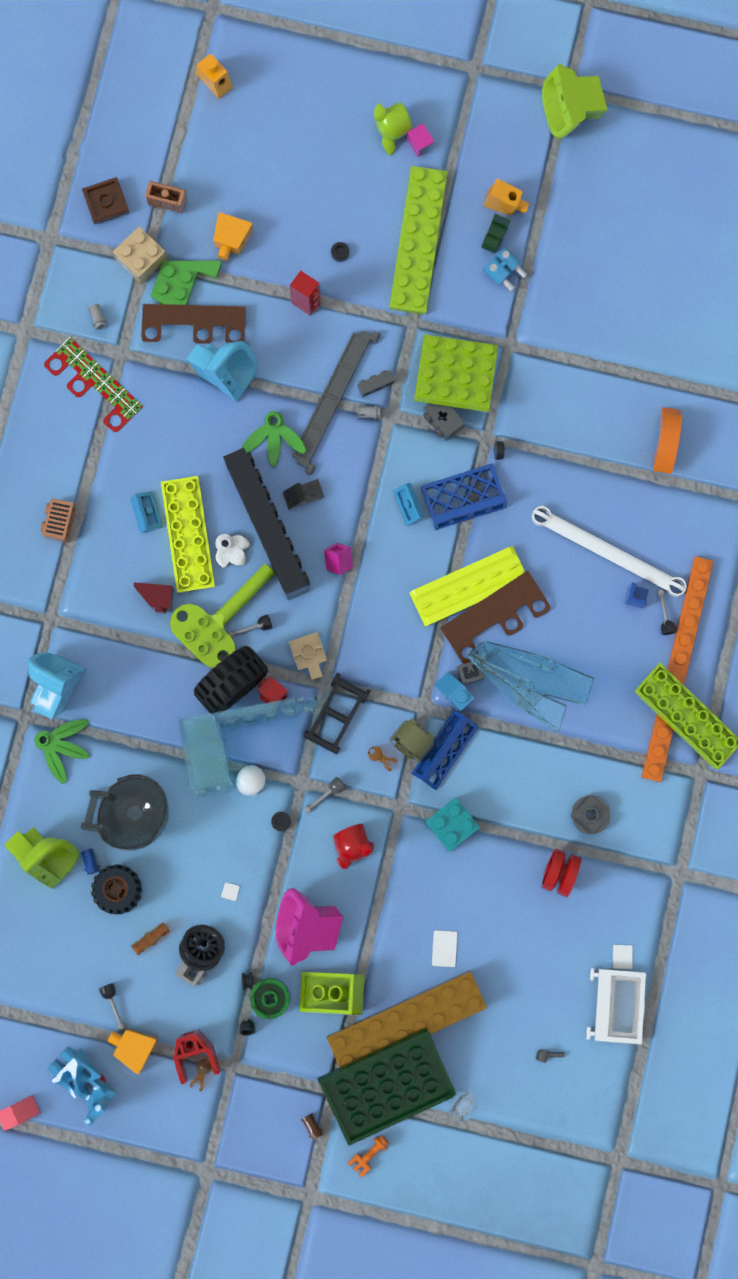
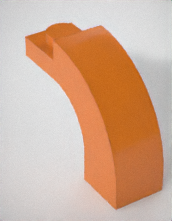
M662 407L659 438L653 459V471L672 474L682 426L681 410Z

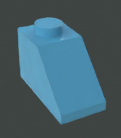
M449 672L434 684L459 713L475 699L466 687Z

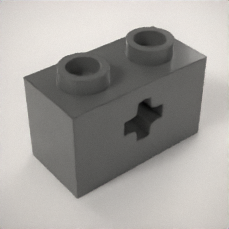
M430 403L424 406L423 416L428 423L432 422L435 426L436 434L440 438L443 437L445 441L464 428L465 423L453 407ZM439 416H441L442 418L446 417V420L444 421L442 419L439 421Z

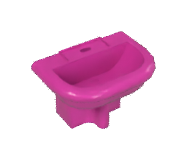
M295 888L288 889L283 894L275 931L277 945L289 964L294 966L297 962L305 960L311 951L335 950L343 916L335 906L315 907L306 895Z

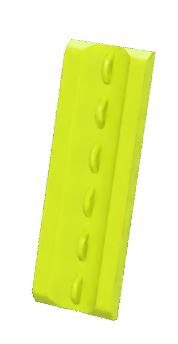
M194 476L162 481L161 487L177 593L215 587L199 477Z
M511 546L414 589L409 594L424 626L427 627L476 605L525 573V570L514 547Z

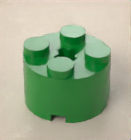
M276 978L261 980L251 991V1007L259 1017L264 1019H274L281 1016L290 1004L288 987ZM274 994L275 1002L267 1003L265 995Z

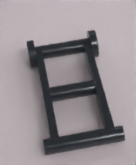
M338 672L330 685L333 689L311 731L306 730L303 736L336 755L341 749L338 747V744L361 702H366L371 692L370 689L364 691L341 679V674ZM339 686L359 696L349 717L328 707ZM324 713L344 723L334 744L314 734Z

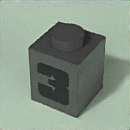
M480 659L456 667L460 682L463 685L482 681L485 679L484 675L487 674L485 665L480 663Z

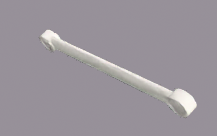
M539 506L534 509L531 517L535 525L551 529L667 590L668 594L673 597H679L686 591V582L682 578L672 577L552 514L547 507ZM538 510H543V511H545V512L547 513V515L544 514V513H542V512H540V511H538ZM534 514L545 518L547 521L543 523L538 522ZM673 581H679V582L682 584V586H681L680 584H678V583L673 582ZM670 585L679 588L682 592L680 594L673 593L670 590Z

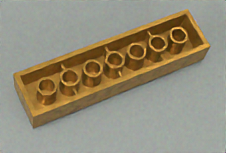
M469 970L334 1032L326 1038L340 1068L426 1027L429 1034L437 1032L486 1009L487 1006Z

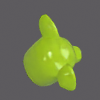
M401 102L395 103L386 109L381 104H377L374 109L376 127L383 137L382 146L387 155H391L395 151V140L405 136L408 131L412 130L409 114Z

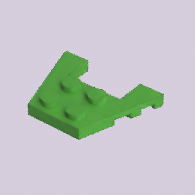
M163 261L151 297L160 304L187 305L198 274L217 279L222 262Z

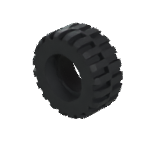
M240 647L219 662L198 682L194 688V696L211 715L218 716L239 702L261 682L268 673L267 665L251 647Z

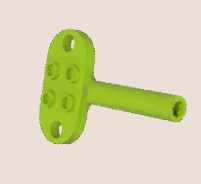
M264 564L214 615L207 614L197 605H181L171 615V631L204 665L214 668L221 662L218 659L220 652L226 651L230 655L236 650L233 639L224 629L225 625L275 575V572L267 564ZM180 612L188 614L186 621L180 622L177 619Z

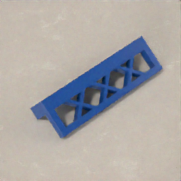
M454 710L433 740L434 746L417 764L411 774L434 790H437L479 726L465 715ZM468 723L471 727L467 733L463 734V729ZM455 741H458V747L453 750L452 745ZM448 756L447 763L442 766V760ZM437 772V778L432 783L429 779L433 773Z

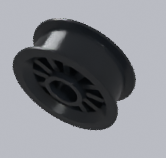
M196 925L189 928L179 945V954L182 961L188 967L197 971H207L214 968L225 950L222 935L215 928L208 925Z

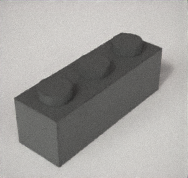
M384 370L379 375H373L366 381L361 380L357 387L363 398L394 384L395 380L390 370Z

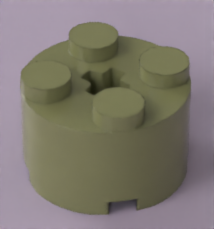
M414 719L404 720L389 739L391 742L393 740L396 742L394 746L410 760L414 757L417 759L415 762L420 763L434 746L433 740L435 737L428 731L424 732L419 728L420 725Z

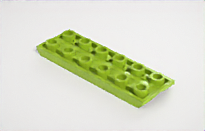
M658 663L634 690L637 696L714 769L719 770L738 748V737L661 663Z

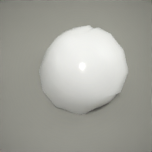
M255 765L245 766L237 774L236 787L245 796H255L263 789L266 776L262 769Z

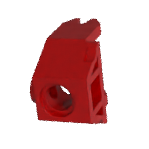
M200 1030L181 1034L176 1039L173 1061L181 1085L188 1082L183 1063L185 1057L205 1052L209 1057L214 1075L221 1072L215 1047Z

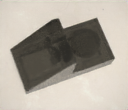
M318 479L302 485L299 482L283 491L288 510L324 498Z

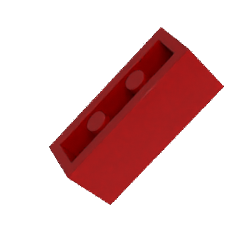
M300 270L290 284L291 302L308 315L319 309L321 306L320 284Z

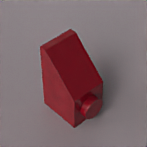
M134 582V588L156 613L166 614L167 611H172L173 586Z

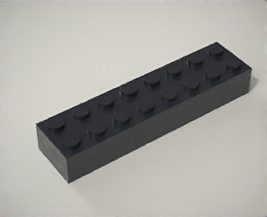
M243 447L223 456L225 465L287 600L308 592L309 578L305 571L301 572L300 570L302 563L298 555L293 554L295 550L290 537H285L287 533L282 520H277V517H279L278 511L274 503L270 504L269 502L271 498L266 485L263 487L261 485L263 481L258 468L255 470L253 468L255 463L250 451L246 453Z

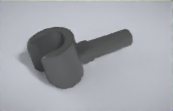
M539 1050L536 1060L546 1063L548 1057H564L565 1054L564 1052Z

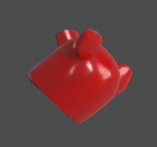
M362 823L350 826L333 835L334 845L339 856L337 863L342 869H347L352 862L368 857L374 850V844L368 841L364 824Z

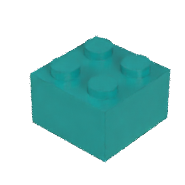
M456 797L424 822L448 853L480 828Z

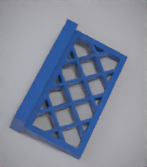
M493 463L421 486L435 530L507 508V499L505 494H503ZM491 471L492 477L490 481L480 478L482 472ZM471 477L475 481L470 487L462 483L464 478ZM478 481L487 485L484 492L474 489ZM452 482L457 485L453 493L444 489L447 483ZM491 486L497 489L499 495L491 497L486 493ZM459 487L469 490L466 498L456 494ZM435 488L439 492L436 498H433L427 494L426 490ZM442 492L451 496L447 504L438 500ZM472 492L481 496L478 502L468 500ZM453 498L463 501L461 507L454 508L450 506ZM436 503L445 507L443 513L434 514L433 508Z

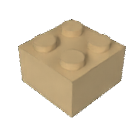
M140 226L113 251L115 259L140 284L147 280L162 265L163 261L168 260L166 252Z

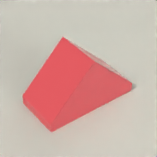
M33 1095L0 1110V1123L4 1131L41 1113Z

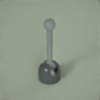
M338 777L334 778L330 783V790L311 805L305 806V812L310 813L313 807L332 792L338 794L347 788Z

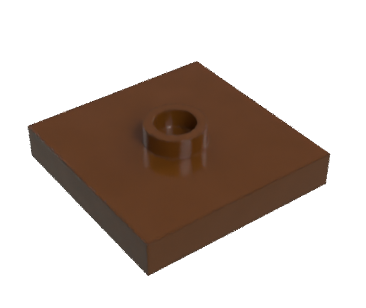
M117 177L82 188L94 225L130 213Z

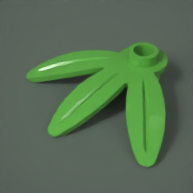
M277 411L269 412L265 417V425L255 430L242 446V448H245L246 453L252 451L269 435L267 450L272 467L277 465L280 457V435L294 450L301 454L306 453V448L301 438L292 429L283 424V416ZM273 417H276L278 419V422L276 424H272L271 419Z
M86 719L73 720L57 727L51 733L41 731L35 736L34 742L36 747L44 750L45 759L50 771L62 784L66 783L67 778L64 766L56 751L77 759H88L90 755L81 747L60 739L72 736L88 725V720ZM42 737L47 738V741L44 744L41 743Z

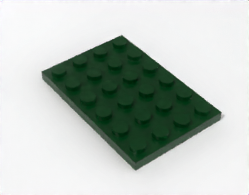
M427 1027L317 1078L348 1146L457 1096Z

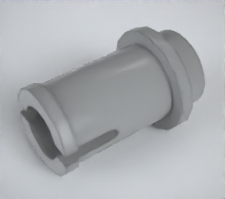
M91 305L88 309L93 319V327L97 330L105 328L107 320L103 317L100 305Z
M377 405L375 407L358 406V418H374L377 420L381 416V407H377Z

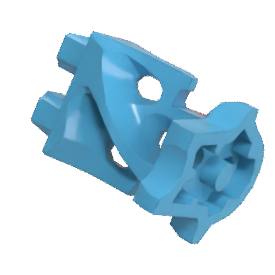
M67 1046L60 1054V1057L67 1063L64 1065L56 1058L48 1067L51 1073L55 1075L52 1083L63 1086L74 1098L79 1096L88 1102L89 1111L87 1112L88 1115L85 1118V1122L91 1126L105 1111L117 1092L108 1087L105 1077L100 1073L99 1069L89 1062L81 1048L76 1052ZM87 1083H91V1084H92V1086H93V1091H88V1090H87V1088H86V1084H87Z

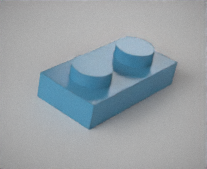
M406 483L393 491L407 526L425 518L411 483Z

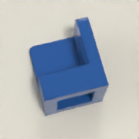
M632 582L629 585L625 604L643 609L647 605L646 599L649 589L638 587L636 583Z

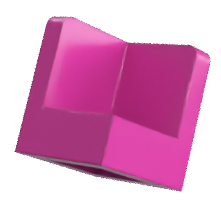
M424 124L407 132V141L417 157L421 156L423 149L434 143Z
M336 543L324 550L327 571L342 575L353 568L351 547Z

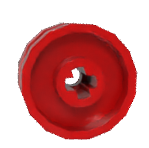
M555 848L546 865L541 888L552 891L558 882L557 894L568 898L576 881L582 857L571 854L564 864L566 858L565 851Z

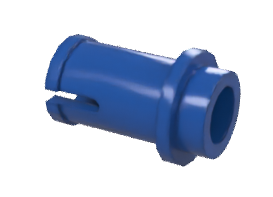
M93 849L82 851L81 855L86 868L84 871L87 872V875L99 872L98 868L100 866L96 863Z

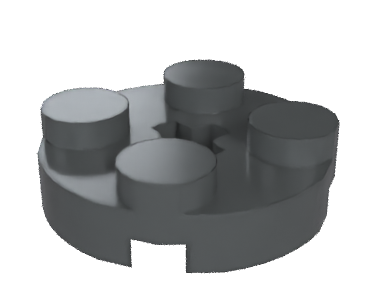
M585 796L577 800L573 805L571 819L574 826L582 833L590 835L600 833L610 822V809L602 798L598 796ZM587 810H588V811H592V810L595 811L594 816H595L596 818H595L594 820L591 819V818L588 820V819L586 818V817H587V814H586V811H587Z

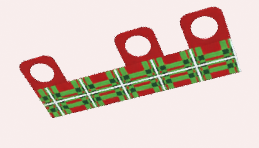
M70 337L44 363L45 368L54 376L59 375L68 365L78 372L67 384L68 390L76 397H81L93 387L115 408L104 418V424L113 432H118L143 407ZM59 359L62 363L59 370H52L50 368L51 360ZM77 380H81L84 383V389L81 392H76L72 388L73 383ZM113 415H118L121 418V424L117 427H113L109 423V419Z

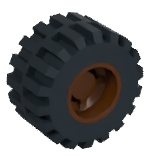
M109 865L105 869H101L98 875H95V880L91 884V896H93V901L98 905V908L110 914L121 915L130 912L132 908L138 905L137 903L141 899L142 883L138 875L130 868L123 865Z

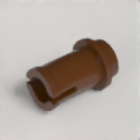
M312 1113L301 1119L310 1134L309 1138L315 1140L323 1135V1129L319 1128Z

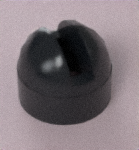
M248 1019L247 1022L243 1020L240 1023L241 1035L248 1036L256 1032L255 1024L252 1020Z

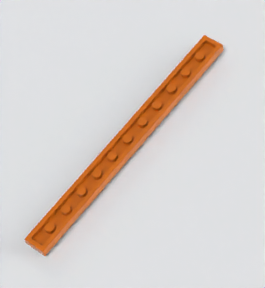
M697 556L693 559L677 632L667 670L683 685L714 562ZM657 714L641 778L660 783L673 729Z

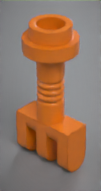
M377 1136L374 1139L375 1144L362 1157L357 1152L348 1161L350 1166L355 1161L358 1162L353 1168L355 1172L361 1167L364 1168L359 1173L361 1178L371 1169V1166L368 1164L371 1158L381 1149L383 1151L388 1149L389 1142L384 1136Z

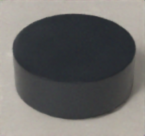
M343 242L335 243L331 248L332 258L337 262H344L348 259L350 254L348 245Z
M495 441L494 459L502 460L505 453L504 442Z
M277 812L273 815L271 824L275 830L285 831L290 827L291 819L287 813Z

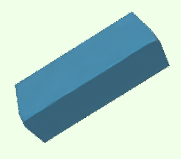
M153 492L139 493L131 497L140 533H146L163 527Z

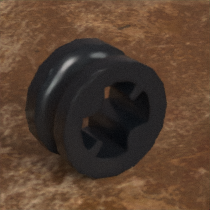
M249 972L247 975L242 973L243 990H246V988L253 989L252 972Z

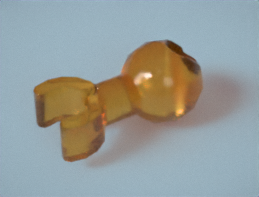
M373 746L368 750L370 760L380 761L384 764L386 770L392 771L386 761L397 763L396 759L383 755L382 749L378 746Z
M202 1059L197 1063L198 1074L190 1083V1087H193L194 1083L200 1080L199 1091H202L204 1088L203 1080L205 1075L209 1074L212 1070L210 1061L207 1059Z

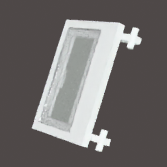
M591 968L590 980L594 981V977H598L595 1031H591V1027H587L586 1039L590 1040L591 1036H595V1041L642 1044L646 973L599 969V973H594L595 969Z

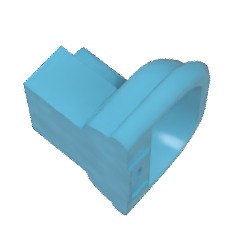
M243 341L228 342L219 349L212 344H208L205 348L197 344L186 358L200 377L218 387L235 402L238 401L252 382L258 364L255 354Z
M39 652L31 656L27 661L29 676L38 684L30 702L36 705V712L53 719L65 710L73 689L80 681L85 668L59 655Z

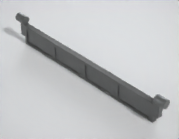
M361 331L360 334L353 332L301 437L306 453L301 454L295 450L292 455L298 459L297 464L307 468L305 471L307 474L312 475L316 467L310 461L369 342L377 343L381 335L380 333L374 331L373 335L364 331Z

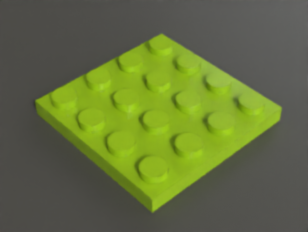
M424 334L414 401L489 412L498 345Z

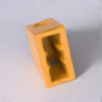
M209 54L197 64L196 75L218 99L233 88L227 70L212 54Z
M497 178L489 188L483 206L506 215H512L515 210L526 213L529 203L521 200L523 194L521 190Z
M219 212L213 239L214 246L220 249L217 257L227 261L231 252L240 254L253 232V224Z
M127 1029L123 1036L112 1031L107 1042L117 1047L113 1056L139 1075L158 1038Z

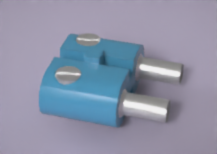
M506 247L483 269L498 285L502 283L510 292L515 286L506 277L513 270L523 279L527 275L519 266L521 262Z

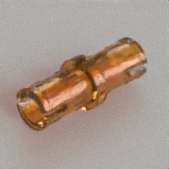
M162 922L150 932L147 931L145 936L132 944L131 947L139 956L148 947L156 945V942L168 934L170 930Z

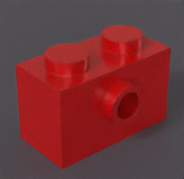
M271 676L268 679L264 677L258 684L259 689L257 691L261 695L259 699L266 705H273L276 709L289 696L288 690Z

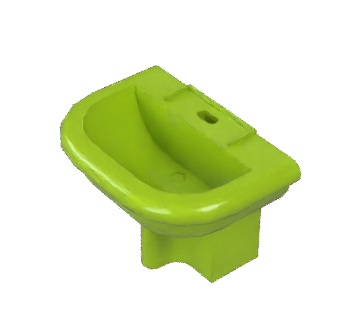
M558 64L544 81L542 102L550 132L555 138L562 139L566 137L583 120L599 119L608 110L599 76L577 77L571 68Z
M31 828L24 834L17 831L4 844L19 861L18 863L27 874L51 889L75 867L80 855L78 848L69 841L55 837L44 839L35 828Z

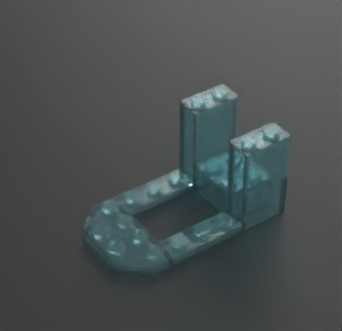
M317 696L308 697V701L303 700V697L178 719L191 791H196V794H201V797L212 796V792L220 791V794L232 792L231 788H236L225 727L236 729L240 728V724L244 723L252 726L259 724L260 720L274 722L278 721V717L282 716L290 719L297 717L298 713L315 712V709L319 708Z

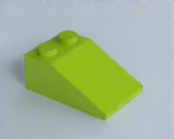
M301 972L299 1012L363 1015L364 975Z

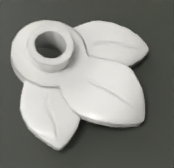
M228 534L219 535L215 540L217 563L222 568L226 567L229 562L235 565H244L245 554L243 550L251 545L250 542L241 535L233 537ZM223 540L228 541L227 547L222 546Z

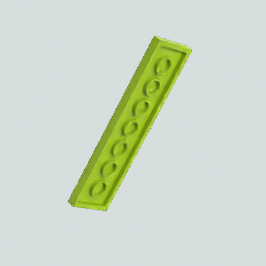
M411 166L389 310L426 315L448 171Z

